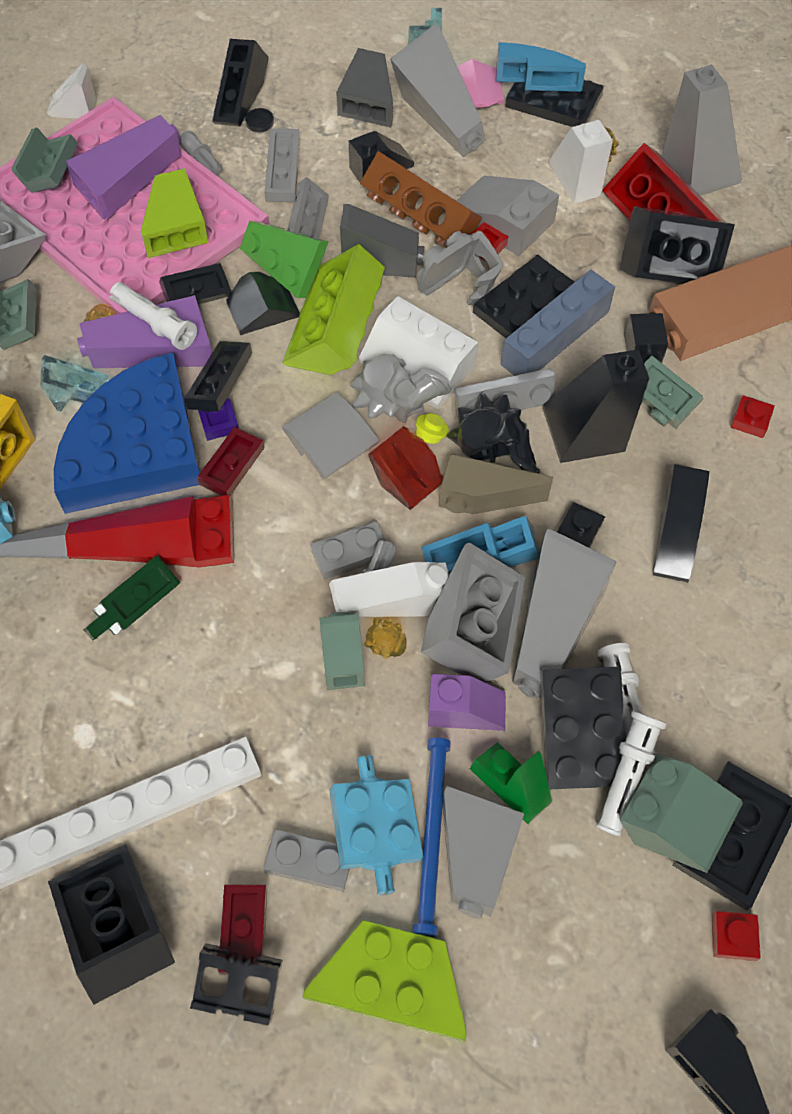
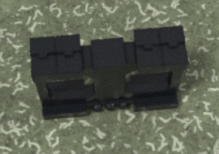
M205 943L199 954L200 961L190 1009L216 1014L218 1010L234 1016L241 1014L244 1015V1021L269 1026L273 1018V1006L283 960L259 954L255 960H253L251 955L246 958L244 954H241L238 957L236 952L230 955L231 948ZM206 967L222 969L228 973V982L224 995L213 994L203 990L202 982ZM247 977H259L270 982L268 1003H254L244 998Z

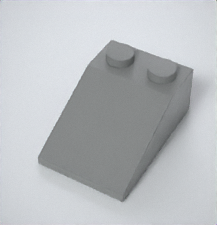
M484 175L456 201L482 217L477 228L485 222L509 236L508 244L505 248L520 256L555 222L559 194L535 180Z
M470 542L464 545L428 618L420 653L460 675L472 676L485 683L509 673L525 577Z

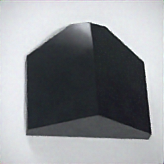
M259 271L249 272L242 276L226 299L227 306L240 335L299 318L300 315L290 291L274 277Z

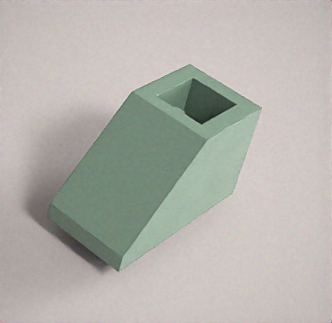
M336 612L328 617L319 618L327 690L364 687L359 615Z

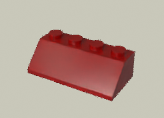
M646 143L640 146L602 190L629 220H631L633 207L638 206L725 222L664 157Z

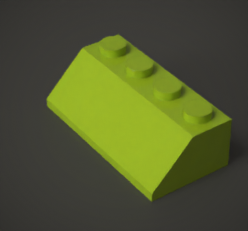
M360 244L319 265L282 361L286 366L333 375L344 369L351 368L356 362L357 351L366 333L365 327L374 309L373 303L382 285L381 279L385 267Z

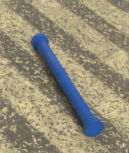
M430 738L427 742V749L431 753L418 922L413 924L412 932L427 937L438 936V926L434 925L446 752H449L451 748V741L445 738Z

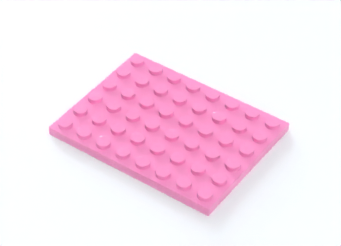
M113 96L47 139L51 140L71 134L78 142L73 153V157L146 121ZM180 148L181 156L160 174L185 168L204 218L209 243L148 258L141 235V228L153 180L113 215L103 220L73 185L68 167L63 174V181L59 186L54 189L47 188L32 193L11 170L16 158L0 167V200L45 234V241L39 249L114 314L128 312L124 307L110 299V296L113 295L110 294V290L117 282H123L155 305L160 304L165 300L159 283L162 276L213 265L241 245L249 221H260L269 224V216Z

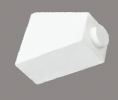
M600 120L571 127L549 160L550 167L574 204L601 196L613 139Z

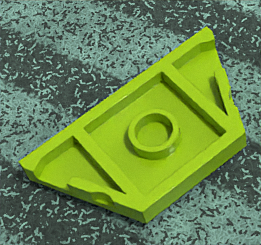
M363 920L306 987L302 996L304 1000L462 1042L466 1040L467 1032L446 943L439 939Z

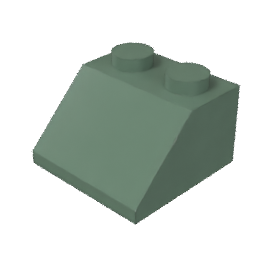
M656 754L654 761L651 763L620 821L634 845L708 873L743 803L740 798L695 766Z

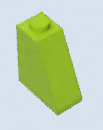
M185 168L154 176L141 228V235L148 258L209 243L204 218Z

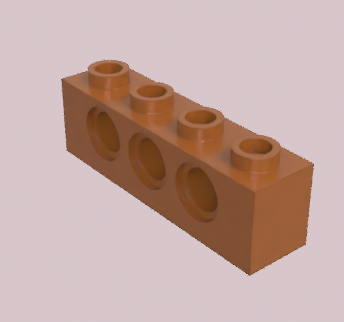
M379 151L360 182L362 186L369 190L367 193L368 197L381 205L384 200L391 204L389 210L402 219H405L407 215L414 219L412 226L425 234H428L431 230L437 234L435 241L446 248V241L452 234L460 231L462 234L470 235L475 231L482 219L481 216ZM399 183L398 191L393 194L395 185ZM422 197V204L416 209V202ZM446 212V218L444 222L439 225L438 220L440 215Z

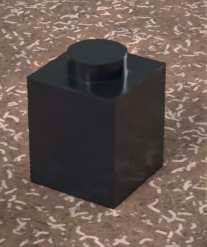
M663 313L630 314L624 334L627 351L639 349L644 363L651 356L662 363L668 347Z

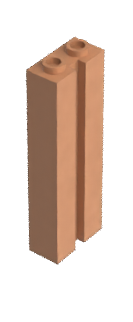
M792 245L654 294L649 313H663L668 348L675 353L680 361L792 320Z

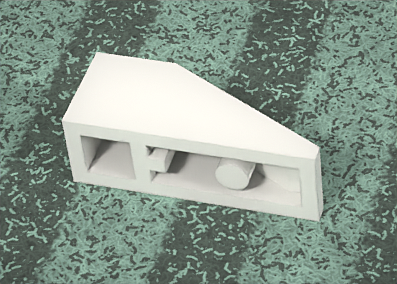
M412 562L334 579L329 583L336 612H346L350 615L358 614L359 617L430 616L449 578L446 563Z

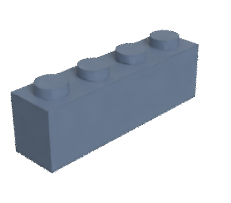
M590 269L504 340L501 366L514 376L541 370L609 313L615 286Z

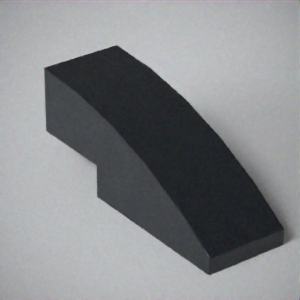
M674 464L668 478L665 505L660 519L653 576L689 582L702 524L710 471Z

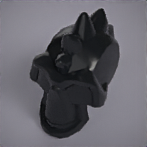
M480 393L474 409L458 408V426L447 434V438L457 444L467 457L475 460L490 459L491 462H496L497 457L508 455L521 470L540 474V469L536 467L534 453L530 445L529 429H527V424L520 419L521 409H510L509 399L506 394L492 403L485 393Z

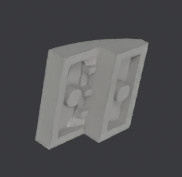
M338 392L282 427L300 455H306L323 480L377 445L380 441L359 413Z

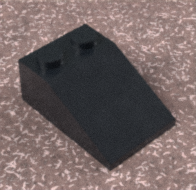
M634 206L619 270L636 278L676 283H687L723 270L735 224L665 210Z
M126 844L48 881L76 975L93 1005L175 963L161 925Z

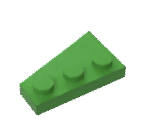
M249 221L239 249L297 298H307L329 241L311 238L308 235L287 231L284 228L260 221Z

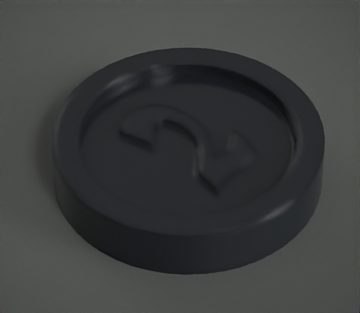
M265 108L252 109L245 116L246 126L253 132L268 131L274 125V116L271 111Z

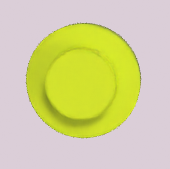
M434 413L420 415L415 423L417 428L416 435L422 441L430 444L439 443L441 439L447 436L449 431L444 419Z

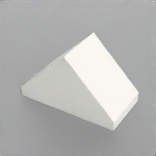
M82 63L53 93L47 110L48 115L51 117L78 119L95 108L97 99L87 65Z

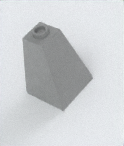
M435 23L390 60L402 98L462 157H465L486 140L483 125L443 33Z
M712 64L684 72L662 153L664 159L700 196L740 184L742 180L728 84Z
M549 528L544 535L536 567L513 684L517 685L522 693L532 698H542L540 670L565 668L605 594L617 562Z

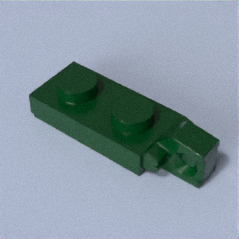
M156 555L99 602V605L93 609L98 618L84 628L83 631L92 641L96 640L108 629L113 635H116L121 630L124 631L181 582L159 556Z

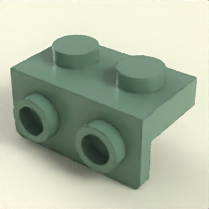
M33 128L11 170L31 193L47 188L54 189L63 181V174L67 168L66 161L73 158L78 142L71 134L48 140L39 128Z
M28 279L4 291L0 289V347L4 350L35 336L37 286Z
M651 356L644 363L650 379L642 403L652 410L649 414L659 424L665 427L669 423L677 429L702 402L703 395Z

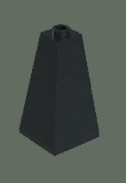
M639 349L603 355L543 405L542 409L560 463L626 451L650 379Z

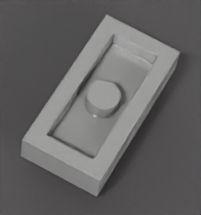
M377 521L312 543L310 547L321 576L325 580L370 564L378 542L386 540Z
M274 830L263 870L267 874L344 892L350 868H340L337 844Z

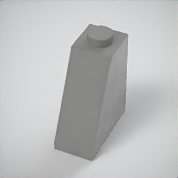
M446 786L442 807L451 902L459 905L458 911L470 917L481 919L483 914L491 917L524 813Z

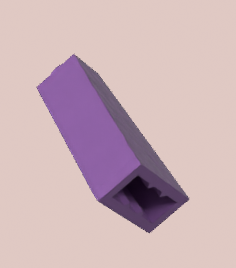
M159 115L67 160L66 164L73 185L101 218L105 220L150 183L155 175H159L181 156L179 147L181 137L175 125H170Z
M195 296L157 304L158 307H168L174 310L177 317L183 321H191L196 325V338L184 350L175 348L172 341L165 336L160 337L154 334L147 322L129 311L79 323L83 336L77 338L82 357L89 356L93 369L130 368L145 360L172 352L177 367H204L212 354V350Z

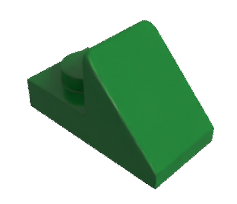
M497 742L477 757L469 768L511 809L524 813L523 820L527 824L533 821L552 802L540 751L521 764Z

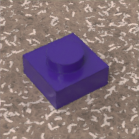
M230 398L225 400L219 412L198 410L207 441L228 436L234 427L239 429Z

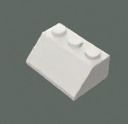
M397 296L378 316L359 356V362L363 364L364 360H370L383 354L395 355L398 359L405 361L406 365L404 368L410 375L418 373L423 368L439 372L449 380V386L452 388L450 393L437 396L426 402L439 409L454 392V389L475 368L478 342Z

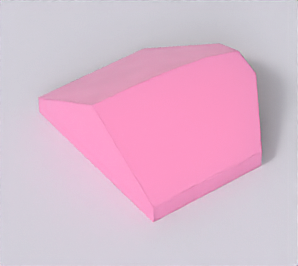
M475 59L457 66L475 108L504 103L501 82H496V68Z

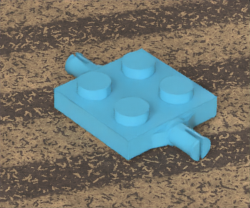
M365 755L357 758L360 775L359 781L355 783L333 784L329 789L340 868H364L374 871L377 895H389L395 892L391 868L398 864L419 862L423 858L410 779L383 780L376 778L374 758L371 755H368L366 758Z

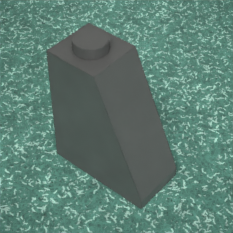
M361 48L357 49L336 92L337 116L392 127L393 98L384 53Z
M344 204L340 224L341 253L360 244L385 267L383 275L416 278L417 265H423L422 257L425 248L424 246H419V232L353 205Z

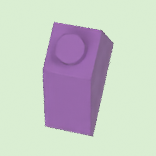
M431 674L428 727L505 731L506 692L472 676Z

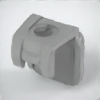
M457 231L446 241V249H438L437 246H434L423 255L424 267L416 275L419 285L418 290L428 296L467 268L477 278L474 285L478 289L467 300L468 305H473L492 290L495 280L503 267V262L490 241L481 231L472 235L462 234L460 231ZM479 256L487 261L489 271L482 266Z

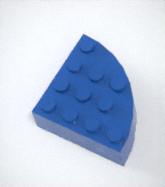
M173 352L145 360L120 372L101 385L83 402L70 420L58 445L54 464V493L65 514L199 485L197 477L200 474Z

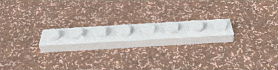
M247 738L239 739L1 840L0 889L262 776Z

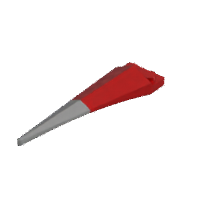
M230 495L194 499L193 496L15 534L12 538L0 544V558H67L148 563L158 555L166 565L201 568L234 563L233 502Z

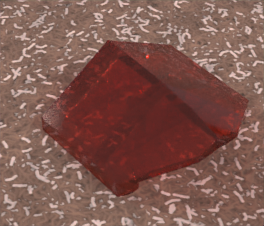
M404 426L368 454L381 487L409 510L413 509L443 482L444 476L440 473L435 454L423 439L409 432V429Z

